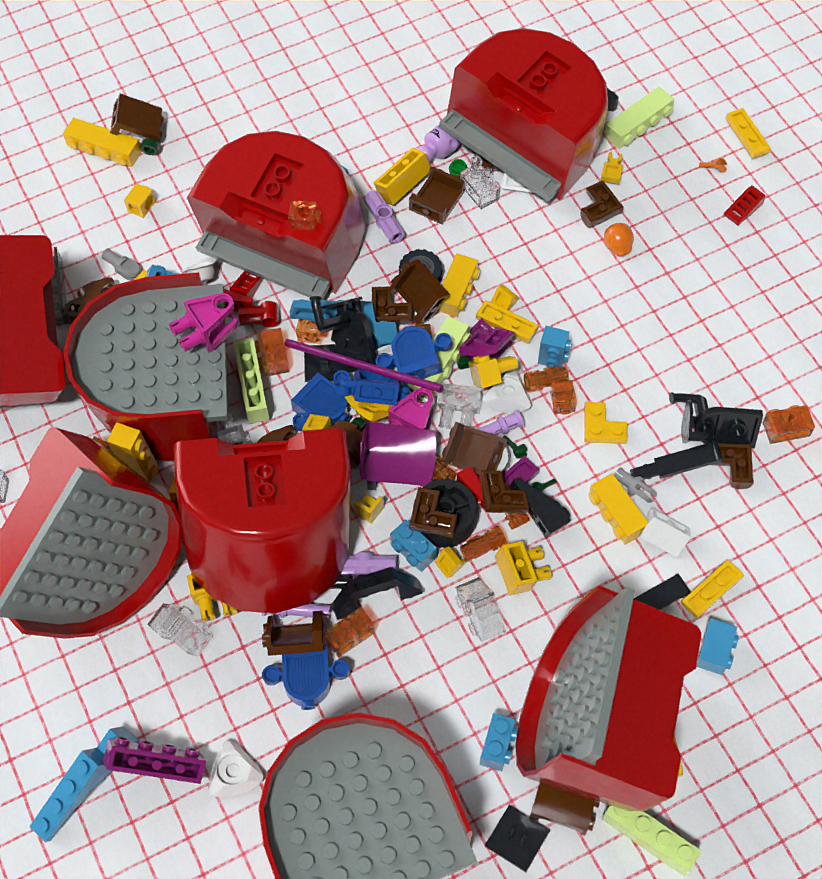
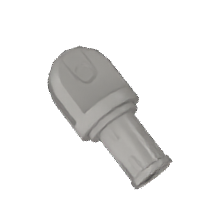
M109 248L105 249L102 253L101 258L114 266L115 272L129 281L135 280L141 273L140 266L127 256L121 257Z
M621 467L617 469V472L623 477L616 473L614 476L621 484L628 488L629 495L633 496L636 494L648 503L653 502L651 498L639 491L640 488H643L654 497L657 496V493L652 488L643 483V477H634Z

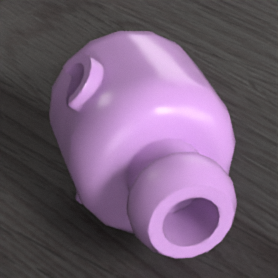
M438 125L425 135V145L420 146L418 150L425 152L430 162L433 157L438 159L445 158L457 149L461 142L439 128Z

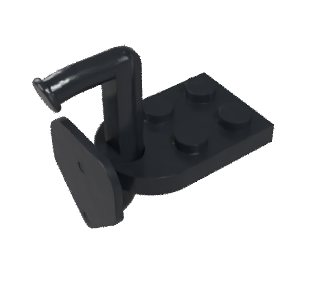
M362 296L321 306L320 302L322 297H310L309 300L311 301L316 327L321 333L332 330L338 354L377 365V355L369 323L362 313L360 300H363ZM348 303H352L353 308H349ZM336 306L337 314L335 317L324 319L322 309ZM340 363L344 371L352 372L359 370V368Z
M670 392L669 401L671 404H675V402L686 403L681 424L683 443L701 441L706 444L717 441V443L748 444L751 445V448L755 449L763 419L762 410L730 407L708 408L707 399L702 395ZM692 403H694V408H695V414H696V416H693V406H692Z

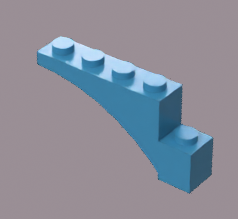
M303 299L293 300L289 311L290 319L315 321L311 301ZM320 300L321 306L328 305V304H332V303H336V302H340V301H344V300H338V301H325V300ZM360 300L362 313L369 323L375 350L391 345L394 337L397 335L395 322H376L372 302ZM348 303L349 308H353L352 303ZM336 306L322 309L324 319L335 317L337 314Z
M122 726L109 729L97 748L80 752L29 826L44 842L52 840L79 804L112 772L111 770H106L103 764L108 738L125 737L130 739V742L139 743L140 740L127 728Z

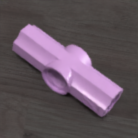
M372 190L368 192L364 197V202L374 216L377 227L382 229L390 243L400 242L405 237V232L394 217L392 207L386 204L379 191Z
M367 552L355 553L354 556H348V560L339 576L350 574V576L356 577L357 575H366L389 567L397 570L396 556H373V554Z

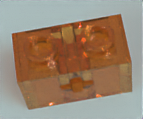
M281 328L257 332L258 340L254 342L256 352H261L262 356L258 358L260 370L264 369L266 377L290 372Z
M793 405L788 409L770 410L766 413L762 422L770 444L810 437L815 428L807 405Z

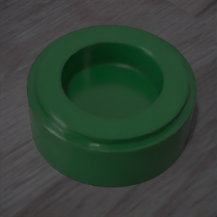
M149 138L141 141L140 149L147 155L158 154L160 145L157 141Z

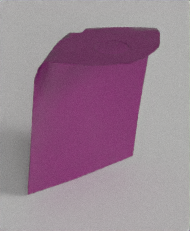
M367 422L360 451L361 479L373 482L425 486L431 482L436 461L435 430ZM366 449H368V450L370 451V454H369L368 457L365 456V455H366Z

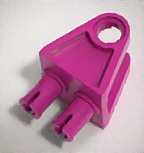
M220 293L183 302L186 310L185 316L168 324L174 336L190 328H193L195 331L178 340L184 352L202 343L208 353H210L237 328L238 319L232 313L234 310L232 297L226 293ZM220 302L229 303L225 309L217 307ZM226 317L233 319L230 324H223L221 322Z
M418 388L399 401L397 405L392 406L388 411L389 425L429 430L433 418L432 392L425 388ZM423 394L428 396V401L425 403L417 401V397Z

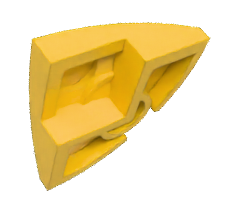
M353 395L344 396L356 412L370 421H377L389 416L388 411L394 406L354 401Z

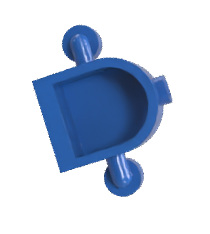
M407 326L392 341L391 349L393 355L391 356L388 353L379 354L376 358V364L388 369L396 366L398 372L424 379L443 372L437 352L448 351L452 347L453 341L448 333H440L433 342L430 334L425 329Z
M362 369L355 371L354 380L342 379L339 383H335L334 393L337 395H353L354 401L397 405V401H401L412 393L408 386L399 385L398 380Z
M337 371L333 377L334 383L317 372L291 399L292 410L297 413L293 417V426L297 431H303L302 428L310 414L330 417L332 425L336 421H349L347 400L344 396L334 393L335 383H339L342 379L350 380V375L347 371Z
M323 645V651L282 655V671L274 665H269L263 669L262 678L269 686H274L283 681L289 699L296 705L301 706L302 710L315 709V705H318L327 697L330 691V677H334L337 680L346 679L350 669L348 663L341 659L334 661L330 667L328 647Z

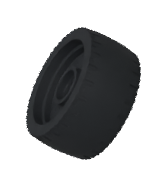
M440 479L426 484L423 488L440 491L436 511L448 510L450 511L448 513L457 515V524L453 538L420 533L434 546L440 548L454 547L464 543L472 535L478 518V507L473 493L461 482L450 479Z

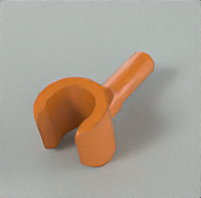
M719 157L715 162L699 163V167H716L719 172H725L727 169L723 164H727L724 158Z

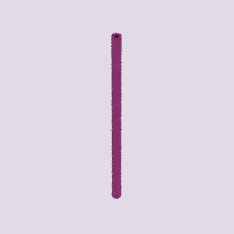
M286 339L284 342L286 347L431 391L442 393L444 388L443 385L301 342Z

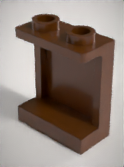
M120 93L113 105L110 133L118 135L122 129L155 141H160L162 137L160 127L164 120L162 108Z
M431 167L429 177L417 194L412 193L409 197V210L443 225L464 194L465 181L458 176L446 173L442 169Z
M419 259L412 262L407 261L401 266L400 269L402 271L399 275L391 280V286L388 288V291L390 293L397 291L407 303H412V308L417 313L413 320L417 325H420L432 318L449 296V293Z
M455 422L450 430L447 446L443 449L441 462L462 470L473 467L477 475H479L481 470H497L508 440Z
M313 611L312 624L275 627L272 615L268 616L267 623L263 624L262 645L263 648L267 647L268 656L323 651L324 629L322 611Z
M540 783L530 818L537 821L541 818L580 831V835L585 836L588 830H593L596 817L592 816L594 807H599L600 802Z

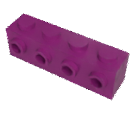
M125 737L108 738L103 759L106 770L201 784L206 759L198 749L186 748V750H178L176 746L170 744H163L162 747L153 746L154 743L145 740L134 743Z

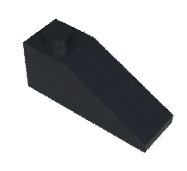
M518 478L514 479L509 485L512 490H525L529 507L528 513L545 538L553 535L571 522L569 511L551 497Z

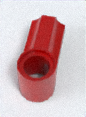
M265 301L260 306L239 307L238 309L240 325L261 324L264 327H275L279 323L278 304L276 302Z

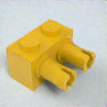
M489 355L474 356L473 361L468 362L473 384L480 388L502 383L501 373L519 368L516 357L511 356L499 359L489 357Z
M523 541L503 545L495 554V559L509 596L528 592L537 582L551 579V571L546 572L550 570L548 566L533 569L531 561L544 558L543 551L538 552L542 550L541 546L525 549Z
M192 574L187 575L190 595L194 604H199L201 621L208 622L207 614L210 617V621L214 620L216 616L212 601L216 599L212 598L203 589ZM221 602L224 616H230L229 609L232 615L238 612L236 608Z

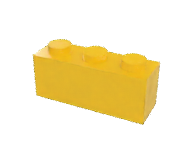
M412 147L373 182L376 190L379 191L385 202L394 205L429 173L431 167L425 152Z
M456 253L442 283L449 296L439 307L438 312L458 318L460 311H464L467 303L466 297L471 295L474 284L472 283L480 275L481 269L478 268L477 259Z
M613 473L593 483L590 486L589 499L594 506L597 505L600 509L603 520L610 523L618 540L621 539L626 545L640 537V533L648 521Z

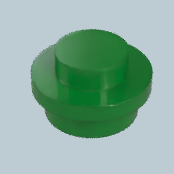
M455 159L449 165V173L453 176L463 177L468 171L466 163L461 159Z

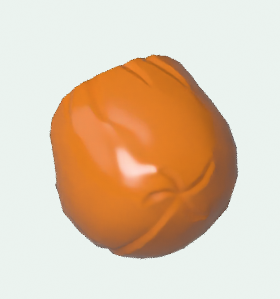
M614 223L609 226L604 232L605 246L617 256H625L631 252L634 241L631 228L625 223Z

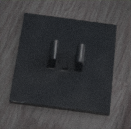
M336 344L311 345L338 354ZM304 352L305 382H309L317 372L329 381H334V374L342 370L339 362Z
M508 805L486 842L485 847L526 873L550 830L511 805Z

